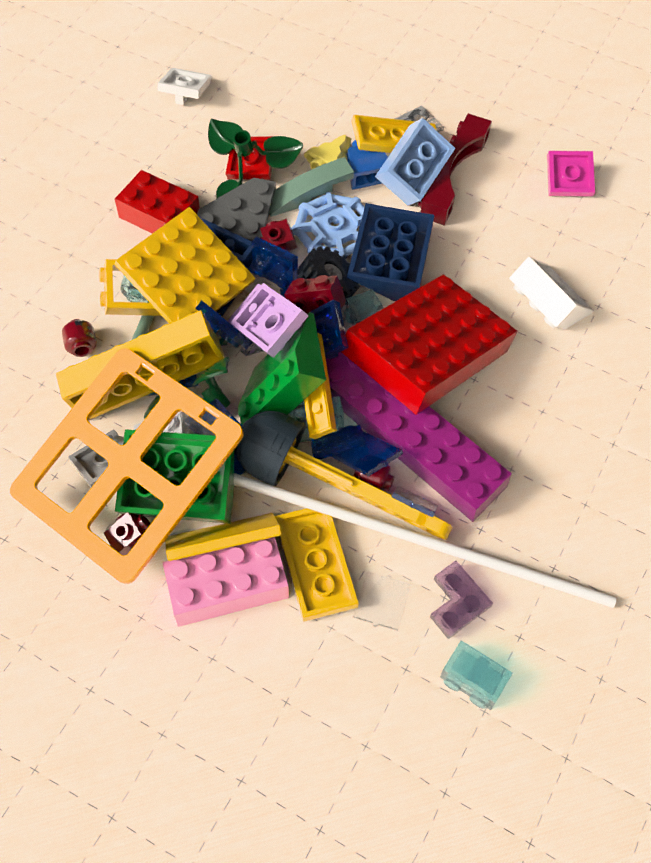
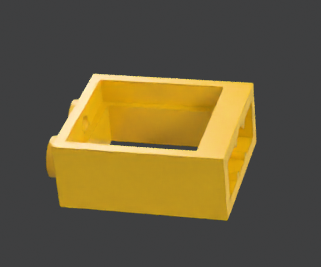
M106 259L104 267L99 268V281L104 282V291H100V306L105 307V315L162 316L151 303L114 302L113 271L120 270L115 266L116 259Z

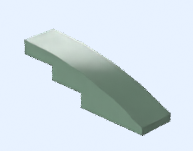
M342 157L318 166L278 187L275 190L270 217L298 209L301 203L310 202L313 197L326 194V192H332L334 184L353 179L354 171L346 158Z

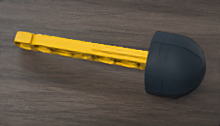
M265 411L252 416L242 425L243 438L236 446V454L241 466L251 476L276 487L288 466L291 465L413 526L421 528V530L438 538L448 539L453 527L447 522L298 450L297 448L305 431V423L281 412Z

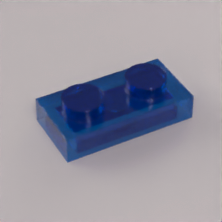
M360 424L345 426L340 431L311 440L313 456L318 460L366 445Z

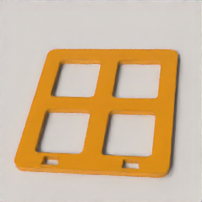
M123 348L115 353L10 487V494L116 580L124 584H130L137 579L242 440L243 429L237 422L128 348ZM143 367L153 374L148 381L138 375ZM129 374L160 395V400L127 443L119 445L90 424L89 420L121 378ZM205 411L218 418L212 425L201 419ZM178 412H184L216 434V439L182 484L175 486L143 462V457ZM79 439L108 461V467L74 511L68 513L38 489V484L72 440ZM131 478L164 503V507L131 551L123 556L93 533L90 526L124 481Z

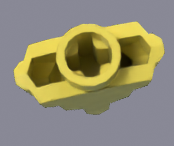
M342 135L335 138L332 142H324L318 147L313 146L304 153V157L310 164L311 169L345 157L347 160L346 153L351 146L352 138Z

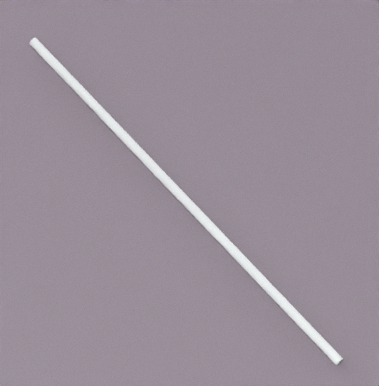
M116 435L113 441L123 445L124 437ZM234 473V485L614 608L617 598Z

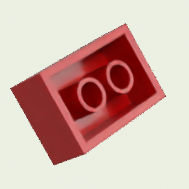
M140 170L114 198L120 219L150 233L157 231L188 207L196 214L200 209L198 195L144 170Z

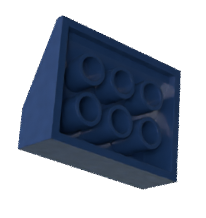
M366 203L347 278L392 301H397L420 288L434 215Z

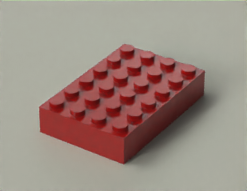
M443 274L348 328L340 352L417 415L507 353L518 331L491 311L489 307L483 305L469 292L453 282L451 278Z

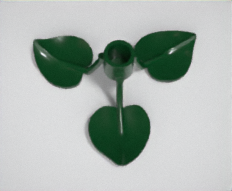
M211 118L208 126V141L211 149L219 155H227L234 149L238 156L239 181L230 179L222 182L217 188L216 199L244 184L242 158L249 156L253 148L261 155H266V162L269 166L283 169L294 163L303 149V143L291 137L273 136L265 140L263 144L264 150H262L256 141L251 140L250 133L243 130L238 124Z
M227 336L219 338L221 346L228 345ZM228 356L213 364L209 369H206V372L201 374L192 384L195 386L205 380L209 387L201 393L204 396L202 399L221 412L231 404V401L218 386L214 376L228 373V363L230 361ZM160 395L155 397L144 414V419L159 402Z

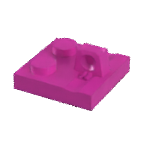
M548 151V196H593L595 194L593 151Z

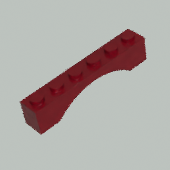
M468 113L464 121L459 122L456 131L457 135H452L450 144L455 147V150L426 194L418 202L421 213L434 215L433 222L445 226L453 210L455 199L450 176L463 160L483 150L489 138L492 120Z

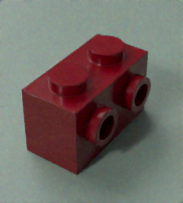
M321 275L313 279L298 278L292 281L284 294L287 300L302 309L306 314L309 312L314 313V317L339 315L346 302L338 276L328 277L327 275Z

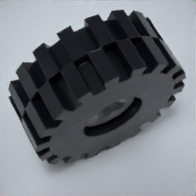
M319 246L317 249H312L300 264L296 273L298 274L297 279H313L321 275H327L328 277L338 276L346 299L344 305L360 287V284L347 278L351 262L348 263L346 261L347 257L345 255L340 256L339 251L334 250L332 252L330 247L323 249L322 246Z

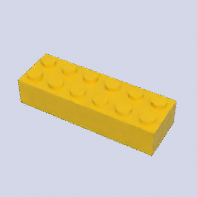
M200 310L196 313L188 314L186 317L175 322L165 324L152 332L142 334L129 342L117 345L99 355H94L76 365L68 366L66 369L57 372L56 377L62 399L73 408L120 349L128 348L177 382L209 369L213 364L225 358L218 336ZM143 367L138 375L148 381L153 374ZM126 374L90 419L154 391L131 375Z

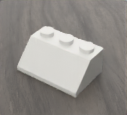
M528 257L510 277L515 284L513 288L520 295H526L530 299L529 305L537 312L541 311L546 316L544 318L545 322L552 328L567 329L594 311L545 262Z

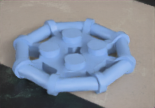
M326 192L321 197L299 205V213L295 225L292 226L293 234L307 248V253H310L314 248L317 249V247L324 243L327 247L331 248L332 252L337 250L340 256L345 255L347 257L353 254L355 243L344 248L342 244L350 240L356 241L357 229L361 223L364 205L358 197L351 198ZM310 215L313 217V219H311V222H305L307 216ZM331 222H333L334 224H338V223H339V225H338V226H331ZM306 232H312L316 238L312 241Z

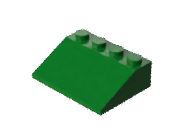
M309 312L307 314L308 317L302 323V326L296 330L284 348L274 358L267 354L254 367L238 405L241 427L249 418L261 412L277 411L288 415L326 381L314 313Z
M125 429L123 445L127 443L136 430ZM162 432L144 455L143 462L169 482L179 486L214 442L216 436ZM234 450L181 520L231 524L234 497ZM131 478L126 479L117 490L115 512L124 514L130 512L156 518L164 507V503Z

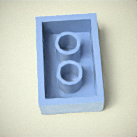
M422 118L408 127L375 177L409 206L421 201L455 150V147Z

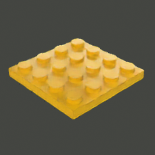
M190 207L115 260V266L169 324L200 310L208 319L250 286L256 279Z

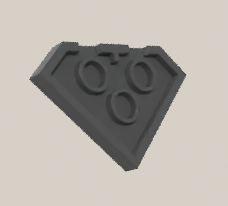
M252 178L200 208L197 215L261 246L259 238L263 236L260 228L265 227L267 224L276 190V182Z

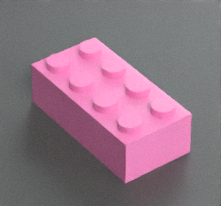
M275 537L163 562L173 614L178 627L289 598V587Z

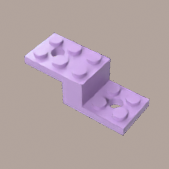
M263 283L262 285L257 284L227 322L274 358L284 348L296 330L302 326L308 315Z

